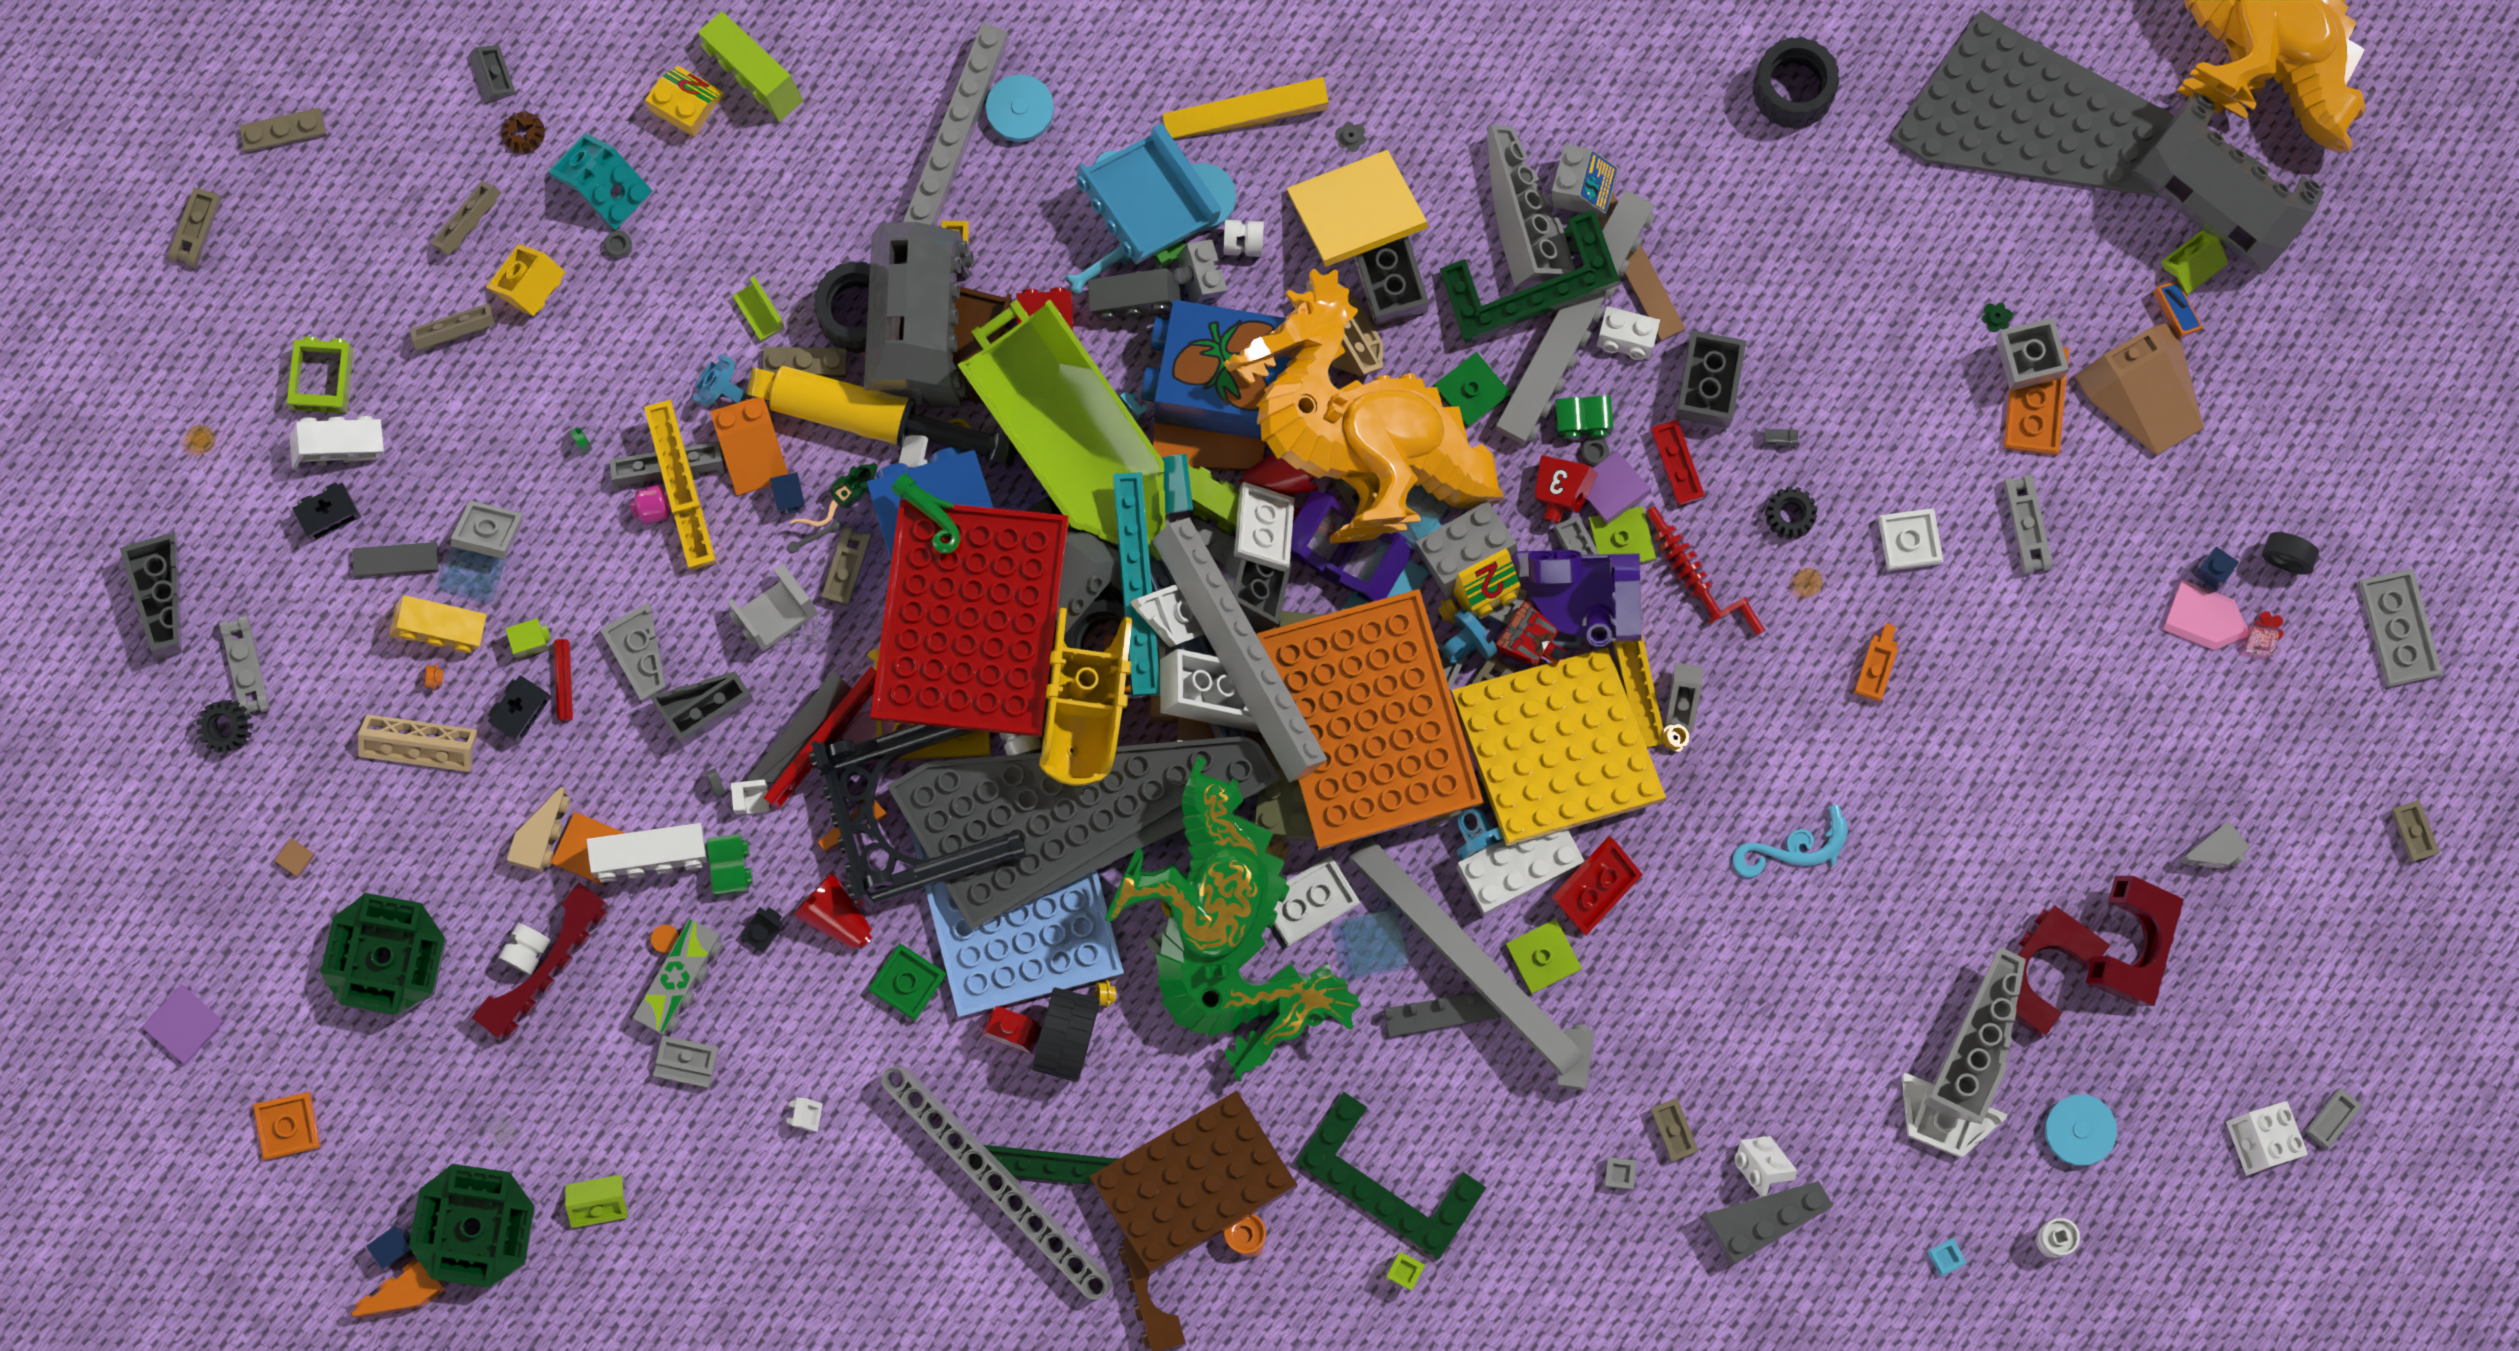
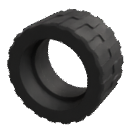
M1805 37L1786 38V40H1780L1774 46L1769 47L1760 60L1752 88L1755 104L1759 107L1761 114L1766 116L1773 124L1776 123L1780 127L1792 129L1808 127L1821 120L1822 116L1828 112L1839 85V68L1836 65L1835 58L1828 52L1825 46ZM1788 63L1804 65L1817 75L1821 83V91L1816 98L1807 102L1789 101L1781 97L1772 86V72L1777 67Z
M862 261L839 264L834 269L829 270L818 283V288L814 295L815 313L825 338L835 347L837 346L853 353L866 352L867 326L847 328L838 324L832 316L831 305L837 295L845 289L855 286L869 288L870 264Z
M1100 599L1099 601H1093L1064 634V642L1067 648L1083 650L1088 633L1099 623L1108 620L1122 622L1124 606L1114 600ZM1130 675L1126 676L1125 687L1130 685Z
M1057 987L1053 988L1032 1064L1033 1071L1074 1082L1079 1081L1100 1004L1098 998Z

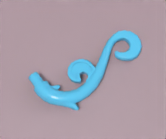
M1840 805L1829 807L1832 821H1830L1831 828L1825 836H1830V839L1820 850L1812 853H1802L1799 850L1800 845L1803 844L1807 850H1810L1813 846L1814 838L1808 830L1799 829L1788 836L1786 842L1788 851L1759 843L1740 845L1733 855L1735 871L1745 878H1754L1763 871L1766 862L1764 857H1760L1759 862L1754 866L1747 865L1744 860V855L1754 850L1793 865L1812 866L1830 860L1831 865L1835 866L1848 833L1846 818L1842 817Z

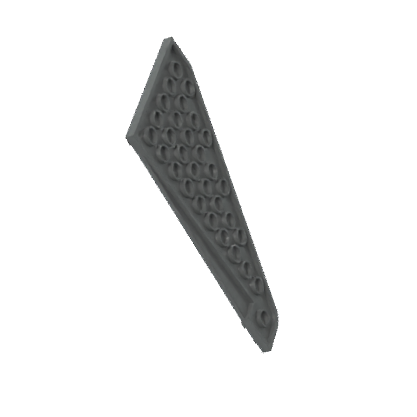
M1981 10L1890 139L1926 163L2161 197L2130 172L2164 134L2174 115L2007 27ZM2243 152L2246 155V159L2251 163L2263 167L2266 171L2269 170L2268 167Z
M1228 737L1116 747L1115 758L1109 775L1099 782L1085 786H1071L1049 777L1039 766L1042 753L925 762L890 783L887 787L929 858L938 857L1017 830L1020 831L1027 852L1026 858L1017 861L1014 858L944 881L966 922L974 932L1009 911L1134 853L1137 847L1143 849L1185 829L1182 821L1184 816L1182 796L1198 756L1206 759L1201 774L1230 783L1232 778L1238 780L1243 801L1279 782L1280 778L1257 742L1247 737Z

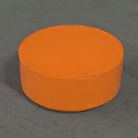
M660 925L652 932L651 943L659 953L669 954L680 935L673 926Z

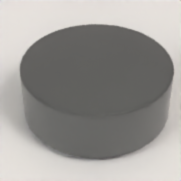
M613 231L605 238L604 247L610 257L623 259L631 253L632 241L627 233Z
M1599 438L1587 440L1581 450L1582 459L1586 464L1595 467L1608 458L1609 447L1607 443Z
M716 768L707 771L706 777L715 797L717 796L718 798L725 795L726 791Z

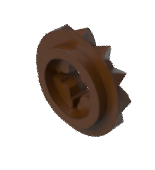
M525 110L519 113L513 112L512 116L504 119L503 127L500 129L505 146L512 152L519 154L535 151L542 144L545 137L543 122L536 114L528 113ZM518 123L521 126L523 125L525 129L530 128L526 131L527 141L520 134L515 135L519 132Z

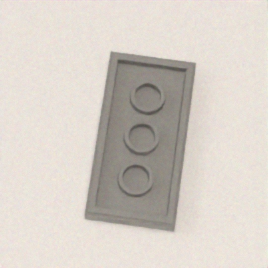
M2414 569L2359 580L2358 584L2387 688L2441 677L2443 674Z

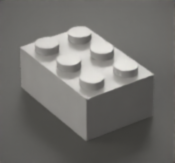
M1488 501L1416 541L1420 559L1446 598L1453 595L1459 572L1507 548L1510 557L1518 551L1516 541Z

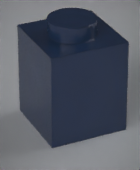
M798 472L770 478L777 511L784 510V515L800 512V506L805 505Z
M2216 546L2209 553L2194 576L2218 591L2229 578L2239 561Z
M393 1226L366 1246L381 1269L386 1272L413 1254L409 1247L411 1234L406 1228L401 1231L397 1226Z

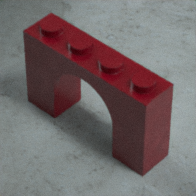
M2115 876L2108 903L2132 913L2138 919L2143 930V948L2137 960L2131 965L2111 956H2093L2085 983L2137 1006H2155L2184 899L2136 876Z
M2053 905L2049 911L2044 908L2034 921L2038 924L2034 932L2027 931L2018 943L2022 948L2017 955L2026 960L2020 993L2017 999L2015 1020L2041 1039L2049 1033L2062 1012L2038 996L2030 987L2027 979V965L2032 955L2045 949L2058 950L2089 971L2092 957L2103 956L2110 947L2109 943L2056 905Z

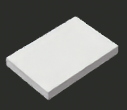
M1243 482L1239 489L1234 556L1286 572L1290 565L1294 498Z
M1331 855L1286 882L1290 889L1284 902H1277L1274 910L1277 911L1278 915L1274 926L1287 947H1290L1360 905V901Z

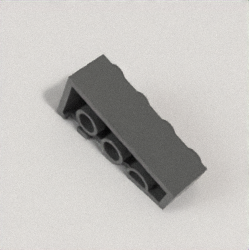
M1817 1181L1705 1213L1702 1218L1732 1267L1829 1210L1834 1205L1820 1182Z

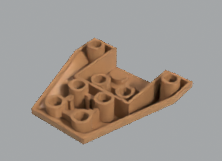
M2168 323L2147 329L2105 353L2074 376L2090 402L2156 456L2204 428L2183 346Z

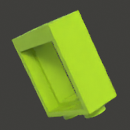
M310 336L303 337L302 340L294 339L287 405L291 410L347 414L354 349L350 343L340 338H332L330 342L319 341L318 338ZM303 351L341 354L336 396L299 393Z

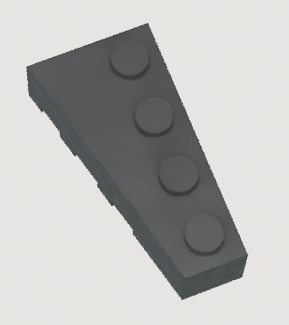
M175 532L120 547L154 660L181 653L178 540Z

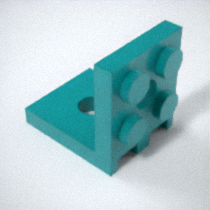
M584 133L548 171L555 180L578 191L614 230H617L653 192L613 146L587 133ZM619 184L621 188L620 193L617 197L612 198L610 195L611 188Z

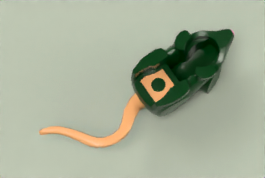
M865 464L857 468L852 466L848 475L841 476L834 482L831 487V494L834 499L829 506L828 516L825 520L817 522L807 519H795L790 523L801 522L816 527L823 526L832 520L837 506L840 505L846 509L854 506L864 493L870 495L867 481L875 479L878 464Z

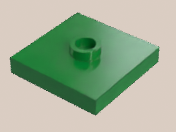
M1477 352L1433 386L1437 387L1440 396L1450 407H1460L1462 420L1467 428H1470L1511 396L1508 388Z
M899 943L868 991L916 1022L946 978L947 973Z

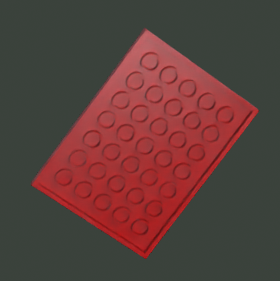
M900 499L870 715L871 720L1042 737L1047 701L1046 690L1049 684L1051 669L1050 655L1054 645L1069 516L953 504L952 509L940 507L955 523L960 534V542L956 550L951 553H941L934 548L932 539L937 532L943 529L907 500ZM944 537L940 541L947 544L950 542V538Z

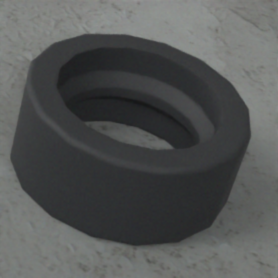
M2284 532L2270 533L2262 552V557L2269 564L2300 575L2312 573L2319 555L2318 548L2311 542Z

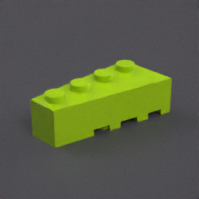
M723 11L698 31L703 41L700 44L703 50L710 57L715 55L718 58L719 65L727 73L731 72L736 81L744 89L747 88L754 98L779 122L804 101L791 75Z
M1188 465L1193 504L1192 514L1202 521L1210 519L1218 523L1216 527L1227 534H1231L1232 531L1236 533L1239 490L1227 481L1216 482L1215 478L1210 474L1211 472L1202 466L1195 469Z

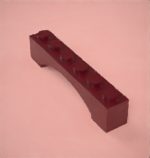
M580 882L577 883L561 904L565 908L562 929L555 946L544 963L530 978L512 991L496 998L489 995L472 1016L473 1020L499 1040L503 1041L506 1037L510 1039L519 1028L517 1022L523 1015L528 1016L537 1005L535 1000L541 992L545 994L550 990L555 982L553 977L558 970L564 971L573 959L570 955L577 946L582 948L591 936L588 933L595 924L599 926L606 919L608 904Z

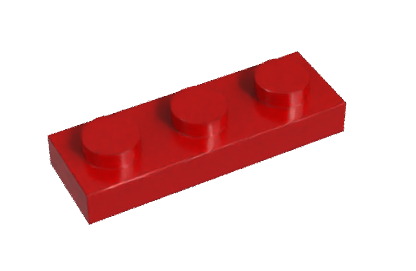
M1678 419L1651 427L1650 431L1677 506L1704 499L1705 494Z

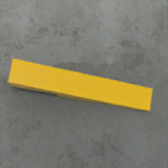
M1324 77L1167 112L1163 113L1162 116L1164 127L1174 140L1272 123L1278 118L1328 110L1329 101Z
M670 399L645 406L644 410L688 568L692 571L718 564L672 401Z
M1643 635L1642 641H1612L1623 687L1646 747L1663 744L1662 737L1664 736Z

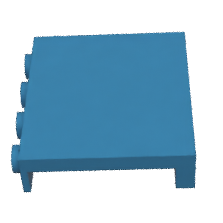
M1162 123L1152 128L1150 136L1088 168L1084 164L1079 165L1076 175L1079 189L1087 193L1095 212L1102 215L1106 221L1108 231L1113 236L1116 235L1121 243L1124 254L1127 257H1131L1135 264L1218 222L1222 211L1220 205Z

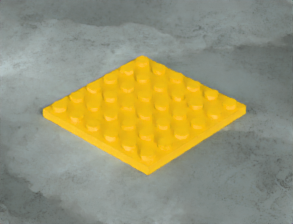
M1608 647L1560 660L1558 665L1552 662L1451 690L1450 693L1455 710L1507 846L1665 801L1664 790Z

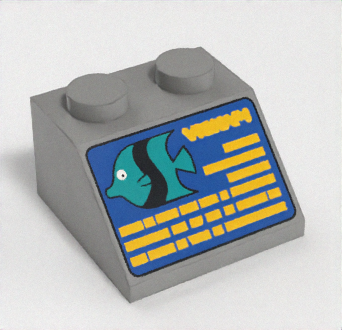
M1564 144L1552 189L1553 208L1586 213L1594 209L1597 216L1606 217L1618 174V167L1592 149Z

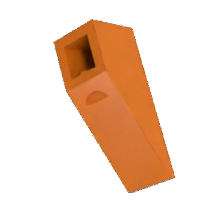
M415 1259L402 1269L404 1273L394 1280L391 1277L378 1287L380 1291L373 1297L367 1295L355 1304L357 1309L351 1312V1314L356 1318H363L424 1307L445 1291L446 1287L441 1281L432 1280L422 1264Z

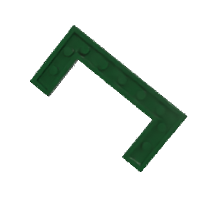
M1594 209L1569 219L1585 267L1482 305L1466 259L1439 268L1465 343L1621 285Z
M1343 1092L1296 1161V1164L1439 1260L1487 1187L1462 1172L1432 1219H1430L1336 1155L1367 1109L1365 1105Z

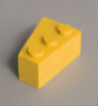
M403 595L395 605L389 636L410 641L427 642V644L436 647L451 646L455 647L454 650L471 653L472 650H477L480 647L487 614Z

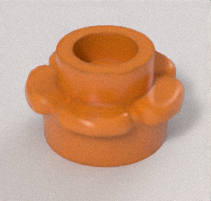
M435 663V666L426 665L424 687L432 688V691H435L436 686H442L443 669H438L437 663Z

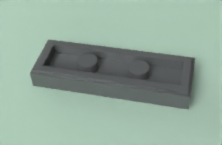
M437 542L352 548L353 575L355 578L439 571Z

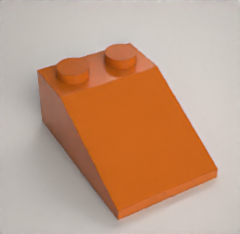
M755 397L710 411L736 496L772 486L770 478L788 474L764 397Z

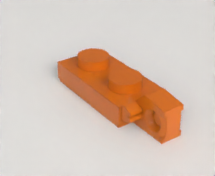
M1886 623L1881 636H1873L1854 690L1855 695L1877 702L1882 701L1898 651V643L1892 641L1897 626Z

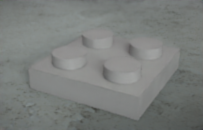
M469 500L451 537V546L505 559L523 522V513Z

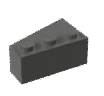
M736 671L701 680V682L692 685L679 686L674 690L649 695L683 747L754 701Z

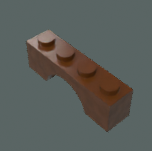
M1127 1239L1122 1240L1123 1248L1118 1250L1122 1265H1129L1131 1275L1127 1276L1126 1280L1130 1294L1136 1292L1139 1302L1133 1306L1137 1321L1143 1320L1146 1332L1141 1333L1145 1350L1151 1348V1351H1168L1186 1346L1179 1316L1165 1313L1153 1304L1148 1294V1281L1151 1275L1145 1269Z

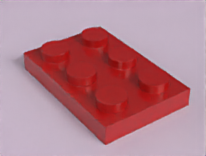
M1608 836L1551 898L1574 926L1587 936L1643 874L1615 839Z

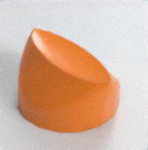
M1252 1214L1223 1231L1222 1235L1228 1246L1235 1252L1248 1257H1258L1263 1252L1266 1228L1260 1217Z

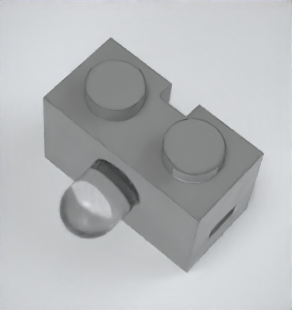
M1206 240L1187 243L1176 256L1179 268L1173 271L1174 282L1177 284L1185 283L1189 300L1192 303L1205 305L1217 302L1227 292V287L1222 270H1216L1215 268L1218 257L1213 241Z

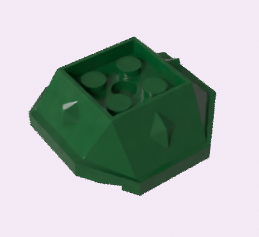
M364 893L355 902L333 917L320 973L341 1006L399 1016L434 996L447 939L422 903ZM389 950L391 952L390 960L387 963L380 964L378 962L379 954L382 951Z
M451 1164L419 1189L409 1247L432 1280L492 1288L526 1265L535 1206L510 1172ZM470 1220H478L481 1224L480 1231L475 1235H469L465 1231L466 1224Z

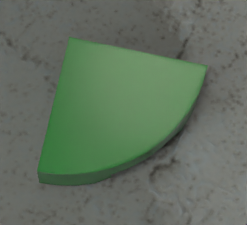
M577 426L569 431L583 455L591 450L592 447L580 427L578 428Z

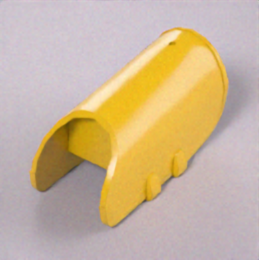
M1060 608L1058 610L1054 650L1050 655V665L1052 667L1050 684L1047 685L1046 690L1048 702L1039 766L1049 777L1060 783L1071 786H1085L1104 779L1109 775L1113 766L1122 709L1127 708L1128 695H1124L1126 676L1131 674L1132 662L1128 661L1132 619L1129 617L1123 618L1112 645L1103 653L1067 648L1064 642L1067 609Z

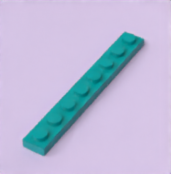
M1142 472L1113 474L1112 478L1124 617L1132 619L1128 661L1132 662L1130 674L1131 697L1160 695L1156 632L1130 602L1152 593Z

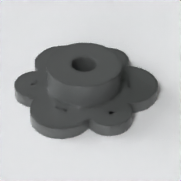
M1346 122L1344 127L1338 128L1335 132L1336 137L1339 139L1338 145L1341 148L1347 147L1351 152H1356L1360 144L1366 142V137L1363 136L1365 128L1361 124L1353 125L1352 122Z

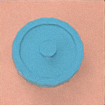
M1018 74L1007 76L994 85L988 94L986 112L988 122L995 133L1006 140L1020 143L1032 141L1044 134L1052 122L1054 105L1052 95L1044 83L1035 77Z
M1206 163L1193 164L1192 167L1222 208L1218 222L1200 232L1214 230L1223 225L1225 219L1228 220L1234 212L1236 204L1235 186L1229 175L1219 167Z
M2071 1095L2060 1100L2049 1111L2044 1124L2045 1139L2051 1152L2061 1161L2073 1166H2090L2103 1160L2113 1149L2117 1138V1124L2111 1110L2101 1100L2089 1095Z

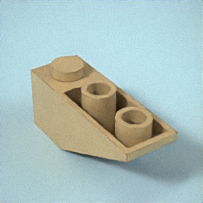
M560 787L515 833L507 857V861L511 865L543 873L545 867L549 868L551 866L554 851L550 850L553 841H558L562 831V824H559L562 813L566 814L568 812L571 798L567 797L568 792L565 788Z

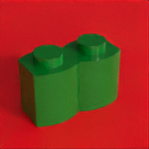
M1611 396L1569 397L1555 400L1554 410L1557 437H1563L1565 441L1578 440L1582 435H1591V438L1603 439L1612 433L1614 426Z
M741 834L707 838L714 896L749 892L748 885H753V874L751 868H746L745 857H750L748 840H743Z

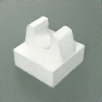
M797 1097L796 1101L789 1103V1107L795 1108L793 1118H787L786 1122L797 1128L818 1132L823 1104L807 1098Z

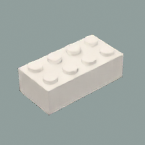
M1176 649L1160 659V713L1252 732L1260 731L1218 657Z
M701 823L587 839L591 874L594 879L598 878L602 883L616 881L619 875L627 874L629 878H640L646 876L645 872L655 870L657 874L673 873L675 867L684 866L685 870H696L702 868V863H708Z
M1568 829L1509 846L1506 845L1505 840H1502L1458 862L1456 869L1483 918L1577 870L1585 861Z

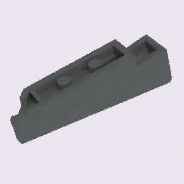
M835 672L831 673L750 774L747 781L765 780L766 783H776L851 691L852 688Z

